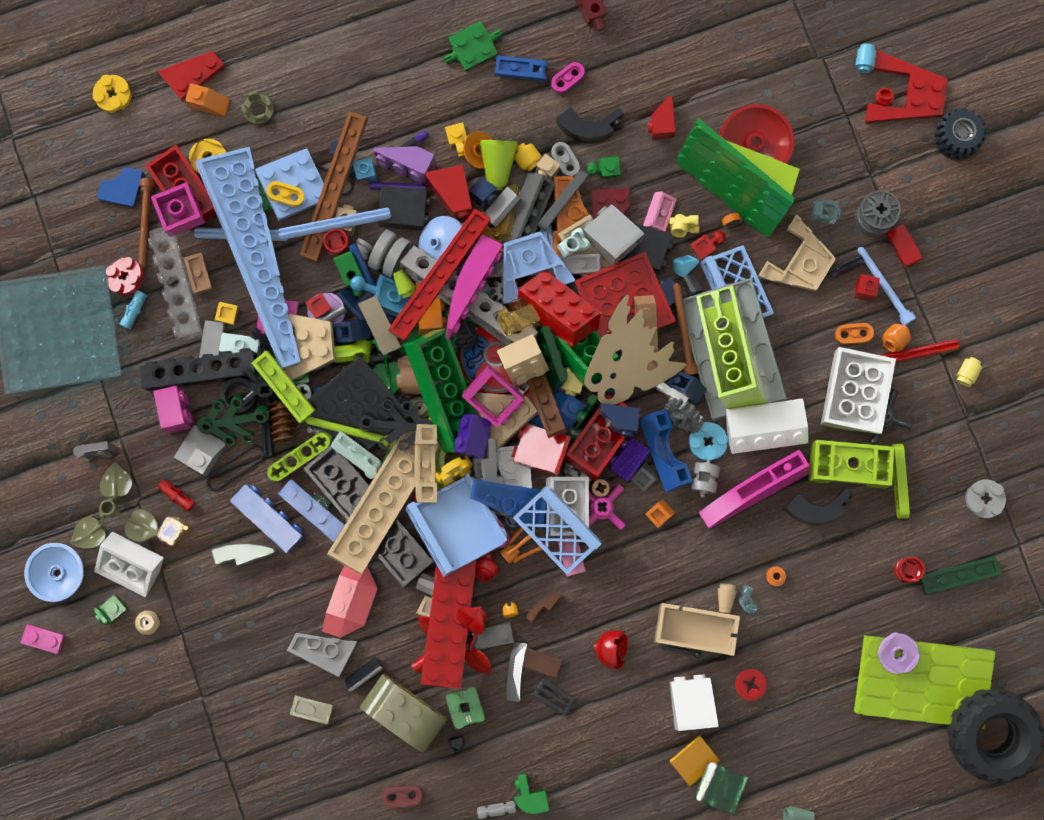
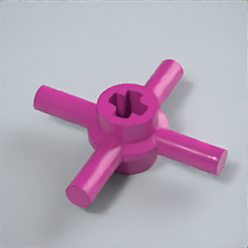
M620 484L607 497L596 498L589 491V502L591 503L589 527L597 519L603 520L608 518L620 530L624 528L626 524L613 513L614 506L612 503L624 490ZM599 503L606 505V512H603V510L602 512L598 511Z

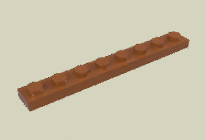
M349 111L311 222L335 217L369 118ZM328 231L306 235L300 255L319 262L325 246L323 239Z

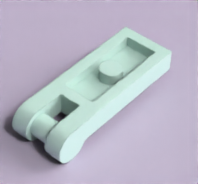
M340 431L331 444L333 449L362 469L368 478L373 479L378 473L382 462Z

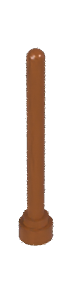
M150 178L140 179L143 200L138 263L142 268L146 266L150 196L155 188V180Z
M676 283L673 285L686 363L683 373L688 375L699 373L698 365L693 362L681 286Z

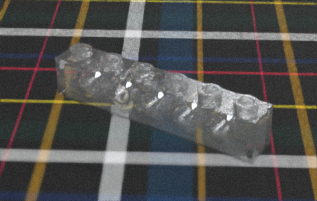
M163 227L149 231L150 238H148V243L155 252L153 261L160 270V273L157 275L160 284L164 285L165 291H162L165 302L169 303L170 308L167 309L170 320L173 319L175 326L172 327L175 338L178 337L183 342L203 336L201 322L177 236L169 237ZM164 245H169V249L166 252H161V248ZM168 263H174L172 269L166 270ZM174 280H178V286L171 288V283ZM178 298H183V303L179 306H176V300ZM187 315L189 317L188 321L182 324L180 322L181 318Z

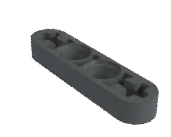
M582 169L576 174L537 225L544 231L548 229L589 174Z

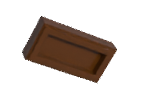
M526 647L522 667L557 678L562 659Z

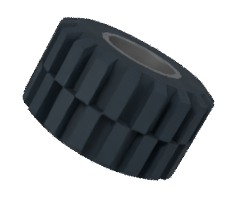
M956 108L954 111L948 112L937 125V130L934 133V136L937 137L934 140L935 144H939L938 150H943L942 154L944 156L950 155V159L957 157V160H961L963 157L967 159L975 154L987 137L985 135L987 128H984L986 123L984 120H980L982 117L980 114L977 116L975 115L976 111L971 110L969 112L968 108H963L962 111L960 108Z

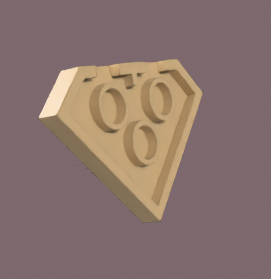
M475 393L474 395L497 417L515 398L514 395ZM524 396L522 400L524 404L518 411L513 410L509 414L511 418L505 425L500 424L496 427L492 424L489 438H495L497 449L504 445L538 414L537 407L529 397ZM475 408L478 416L487 419Z

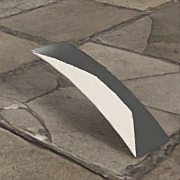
M513 643L507 675L508 701L520 702L521 673L527 647L526 643Z

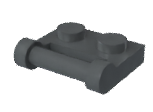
M106 441L76 446L73 449V454L78 458L91 462L95 457L99 456L100 459L112 458V454H118L116 445Z

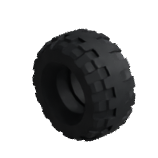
M1000 688L981 689L975 691L971 697L966 696L960 702V707L957 710L954 709L951 715L952 722L948 725L947 734L950 741L948 744L956 761L971 775L988 783L998 782L999 784L1011 782L1012 779L1018 780L1024 777L1027 770L1035 767L1037 764L1036 760L1039 755H1042L1044 749L1042 745L1044 728L1041 725V718L1038 712L1025 699L1013 692ZM1001 717L1006 719L1009 728L1006 741L995 750H983L979 743V735L983 726L994 718Z

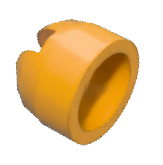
M511 602L509 607L507 603L503 606L504 617L519 615L518 607L515 603Z

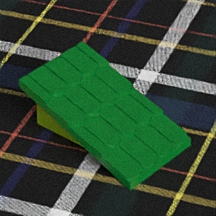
M698 118L677 156V164L699 180L698 183L721 198L726 206L745 218L744 221L769 238L794 202L792 193L800 169L729 142Z

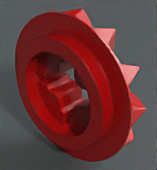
M747 669L737 676L735 688L738 695L743 699L755 701L766 692L767 682L761 672L755 669ZM755 677L753 684L756 685L758 689L751 688L750 691H748L747 693L748 686L743 681L750 682L751 679Z

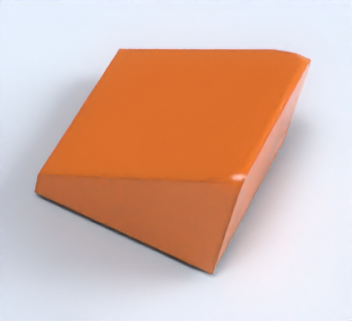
M661 499L646 513L657 528L675 514L674 510L664 499Z

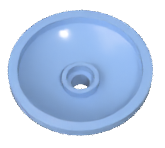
M448 216L432 219L421 232L418 249L425 250L428 256L438 260L463 225L457 219Z
M45 544L37 548L28 558L24 571L25 581L29 590L39 599L49 602L62 601L72 596L80 587L84 576L83 562L79 554L65 544ZM59 569L61 574L57 577L55 572Z

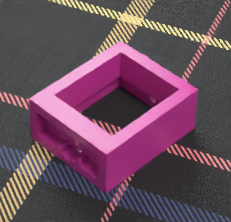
M490 365L481 372L462 394L466 401L496 427L500 424L505 425L511 418L509 414L513 410L518 411L524 404L522 401L524 395ZM491 376L515 396L498 417L474 396Z

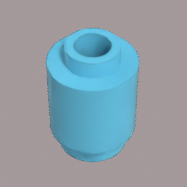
M860 45L855 65L859 72L869 73L874 70L877 53L874 45Z

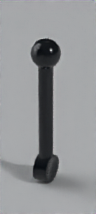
M667 644L661 645L662 650L669 649L693 655L695 658L701 657L700 651L693 652Z

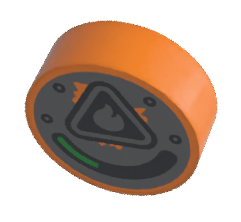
M738 213L729 214L722 219L724 228L734 227L742 221Z

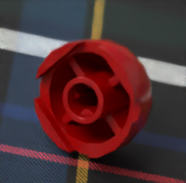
M607 631L600 636L599 641L595 642L594 652L597 653L598 660L605 667L615 670L623 668L625 661H622L623 655H627L628 636L624 634L625 631Z

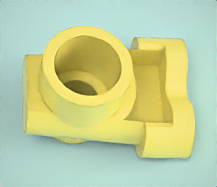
M678 214L670 218V231L672 235L684 237L687 232L699 233V216L690 215L685 217L682 214Z

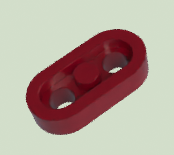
M416 785L395 786L386 789L382 799L384 804L390 808L414 806L421 801L423 794L422 790ZM411 791H414L416 793V798H410L409 793ZM391 793L396 794V800L393 801L390 799L389 796Z

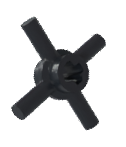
M246 365L241 368V372L251 380V391L243 397V408L256 396H269L275 402L281 401L260 373L255 374Z
M891 388L886 409L889 418H885L883 429L895 424L911 430L912 422L896 417L895 410L892 407L899 391ZM873 433L870 442L877 444L881 434Z

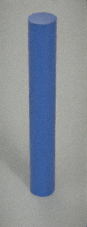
M356 243L350 245L349 248L366 283L376 287Z

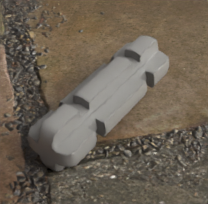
M508 801L506 804L488 805L487 808L485 806L477 808L479 819L487 818L488 815L494 817L504 815L505 812H508V814L516 812L514 801Z

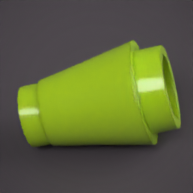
M403 269L393 273L398 294L403 299L415 293L416 286Z

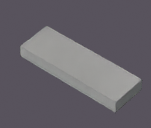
M205 320L199 358L203 354L220 355L219 347L225 323ZM219 363L215 365V371H218ZM203 365L197 367V374L202 372Z

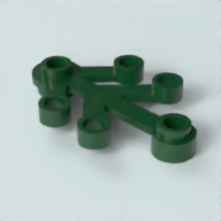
M608 388L605 394H608L612 388ZM598 393L592 394L586 402L589 407L581 410L575 418L578 421L576 427L572 425L566 434L571 437L570 441L575 442L583 431L580 427L598 403Z
M236 395L232 398L231 405L224 417L215 419L217 414L226 405L223 399H216L209 415L202 416L197 422V427L204 434L213 433L224 439V444L227 446L235 444L236 436L225 432L219 427L225 426L242 436L243 442L251 443L255 436L254 433L237 424L250 421L265 423L270 417V410L265 406H259L254 413L233 416L244 402L241 396ZM234 400H238L240 404H236ZM216 403H220L222 407H218ZM258 414H262L264 418L259 417Z

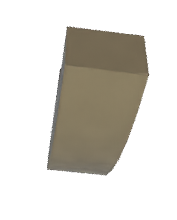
M374 296L359 303L358 305L382 355L384 356L401 348L396 336L388 331L391 325L377 297Z

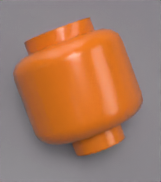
M903 324L891 325L882 336L883 345L891 352L902 351L911 340L909 328Z

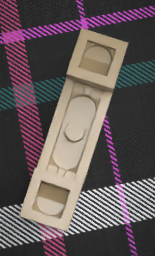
M417 424L414 457L417 503H437V483H435L437 425Z

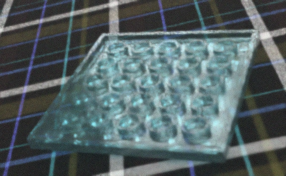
M105 265L0 281V361L6 395L122 377Z

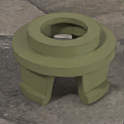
M253 91L248 93V98L242 105V111L249 122L263 124L272 117L274 106L269 97ZM261 104L265 107L266 111L264 114L255 116L252 113L253 107Z

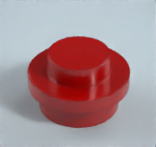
M881 88L877 91L875 100L880 105H890L894 101L893 91L889 88Z

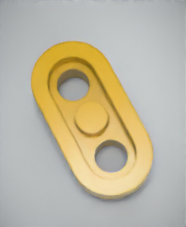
M273 181L267 186L266 194L271 201L290 207H299L304 201V193L298 187L279 181ZM274 190L279 191V194L274 195L272 192ZM296 196L298 199L293 201L291 197Z

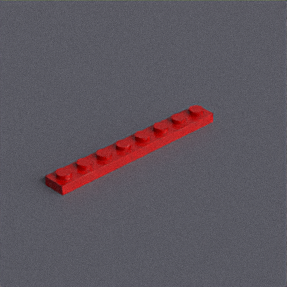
M476 209L473 210L388 329L391 334L404 342L407 340L489 225L491 218Z

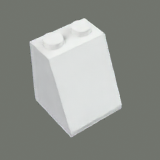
M705 674L693 675L694 679L686 680V676L674 677V681L670 682L674 725L677 731L718 727L711 678H705Z

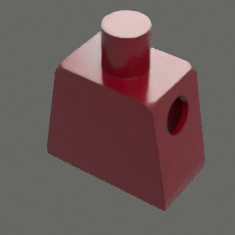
M576 0L587 25L593 23L596 32L606 28L603 20L606 15V9L602 0Z

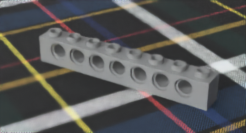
M413 246L400 261V269H403L408 277L421 284L438 260L428 256L425 250ZM420 266H426L427 268H426V269H421V268H419V267H420ZM454 272L437 296L448 305H451L454 290L450 288L456 287L459 277L456 272ZM477 292L478 298L475 304H470L468 308L470 309L467 315L468 319L507 346L532 334L536 340L538 332L531 324L524 323L518 315L507 311L501 303L491 300L485 292ZM485 308V309H488L489 311H488V312H482L480 309ZM502 319L504 323H498L496 320ZM512 330H517L520 333L514 334L512 333Z

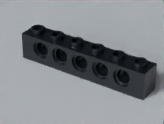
M250 348L240 349L237 353L223 351L221 355L215 356L213 354H203L201 358L187 356L179 361H176V359L164 360L165 363H158L156 361L146 362V365L140 366L142 389L154 391L173 386L183 387L227 381L238 377L248 378L241 372V368L246 365L255 374H258L259 372L252 364L257 358V353ZM236 360L241 361V364L238 368L233 367V364ZM221 362V369L215 371V365ZM199 365H203L202 372L197 374L196 368ZM184 367L183 375L178 376V370ZM162 370H165V376L162 379H160L159 373Z

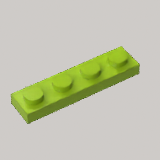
M265 351L252 362L253 366L299 423H302L316 411L269 351Z

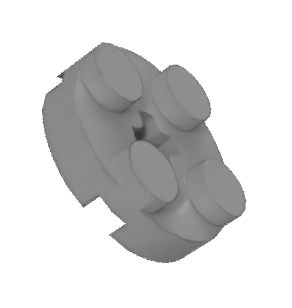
M984 479L977 481L969 487L966 492L965 502L968 509L970 508L975 516L987 519L1002 512L1006 504V495L1004 488L1000 484ZM985 494L990 497V501L987 504H984V501L981 500V497L985 496Z

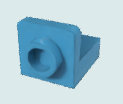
M372 158L353 162L357 180L369 178L370 182H378Z

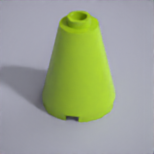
M481 140L480 146L486 179L497 190H503V187H506L518 146L517 141Z

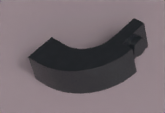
M570 107L556 118V125L573 140L582 143H597L613 136V128L618 127L622 123L624 113L618 108L601 121L587 122L581 119Z
M848 486L843 488L834 500L826 506L812 505L798 493L783 510L792 518L802 523L811 525L828 523L846 512L841 505L845 506L852 499L850 495L853 490Z

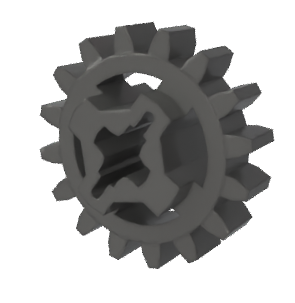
M676 398L670 399L664 410L667 409L670 420L673 421L672 424L677 428L679 427L680 430L685 429L686 433H689V431L692 434L698 433L704 424V421H702L704 418L699 415L701 412L696 411V407L692 404L689 405L688 401L683 402L681 398L679 400Z

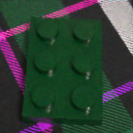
M550 326L542 327L538 332L536 342L549 368L545 375L551 391L556 393L566 382L568 375L566 368L563 367L561 362V352L555 344V335L551 332Z

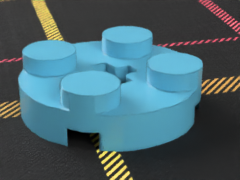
M704 422L698 433H691L689 436L692 454L703 461L718 459L727 448L728 437L725 431L715 423ZM704 437H711L713 445L706 447L704 445Z

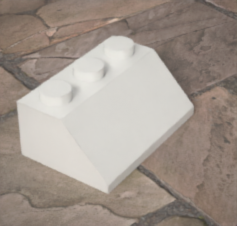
M589 477L546 478V485L548 484L589 528ZM549 513V524L561 523V517L558 514ZM549 527L548 536H560V527ZM562 528V536H574V531L571 528Z
M112 532L100 545L94 572L146 597L160 572L164 557Z

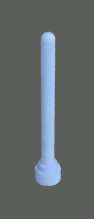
M859 247L857 252L862 255L865 264L874 277L880 278V286L900 313V322L906 326L916 319L914 313L910 312L909 309L906 310L865 248Z

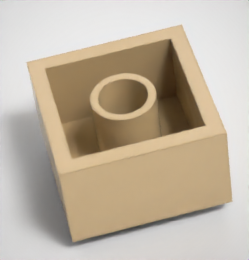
M533 334L497 350L514 386L524 384L527 380L535 376H541L546 371H549Z

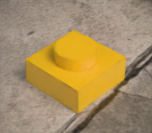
M219 302L215 321L235 325L239 307Z

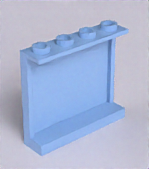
M469 473L464 478L437 491V503L412 502L405 509L443 577L497 549L507 541V533L503 527L498 525L495 512L493 510L490 511L488 506L470 499L473 479L475 478L470 477Z

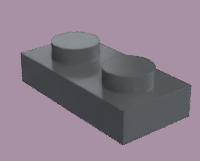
M510 623L485 628L483 634L476 637L474 642L475 649L480 650L514 643Z

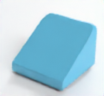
M690 255L674 259V273L681 277L686 276L699 263V260Z

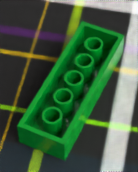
M436 329L403 345L432 424L437 425V437L442 451L454 452L455 440L458 437L463 414L477 415V412L462 397L463 392L468 387L451 340L446 338L447 329Z

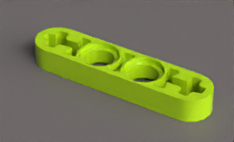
M319 432L272 464L267 471L268 477L273 481L283 479L327 449L332 443L331 435L327 432ZM320 437H325V444L322 443L318 447L314 445L320 440ZM304 446L311 448V456L303 454ZM288 457H294L297 460L296 466L288 464ZM284 466L285 469L279 475L273 473L275 469Z
M892 444L891 447H894L893 482L896 515L898 519L909 518L910 510L905 451L903 444Z

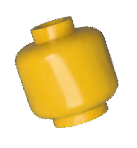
M522 143L517 147V153L514 157V160L522 170L530 172L536 168L541 159V154L533 144L525 145Z

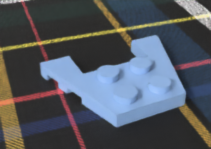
M541 231L504 243V304L517 299L518 289L515 279L553 267L555 277L563 284L575 281V278Z

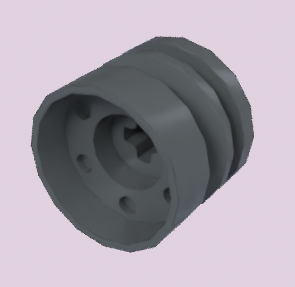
M878 190L871 192L856 210L855 221L857 227L861 232L872 237L886 234L900 218V202L895 195L888 191Z

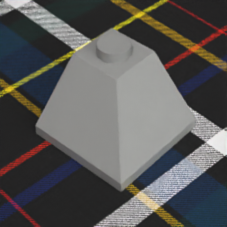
M193 425L174 458L207 477L226 445L213 435L202 433L196 425Z

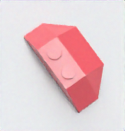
M368 565L362 575L346 566L343 567L325 615L322 632L342 638L365 626L378 590Z

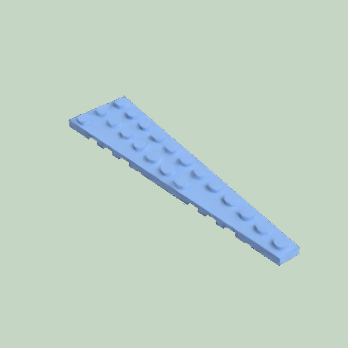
M250 147L199 159L196 161V166L278 364L282 369L300 363V358L293 335L292 324L288 317L287 303H285L283 296L284 290L279 279V269L270 231L267 226L266 214L262 207L263 202L258 190L259 185L254 173Z

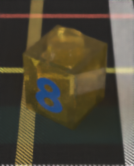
M175 515L173 518L167 516L156 537L177 547L188 527L183 524L185 522L183 519Z

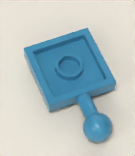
M381 274L377 280L376 287L366 283L365 279L361 276L353 277L350 282L353 290H365L374 294L384 313L394 317L400 314L412 297L410 295L403 299L398 294L395 280Z

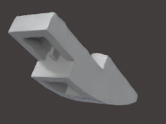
M488 438L483 459H473L475 477L477 480L505 484L504 476H497L498 464L496 462L497 445L495 438ZM488 506L490 511L493 510L495 514L506 515L505 513H502Z

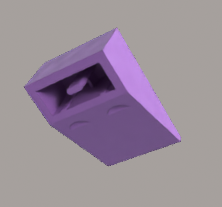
M419 147L374 148L373 150L376 162H378L377 164L384 169L389 167L395 170L394 172L402 177L406 175L413 182L420 185L422 183L428 184L425 172L434 171L437 166L435 155Z

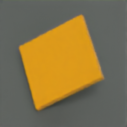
M699 735L673 757L670 763L687 784L691 786L720 760Z

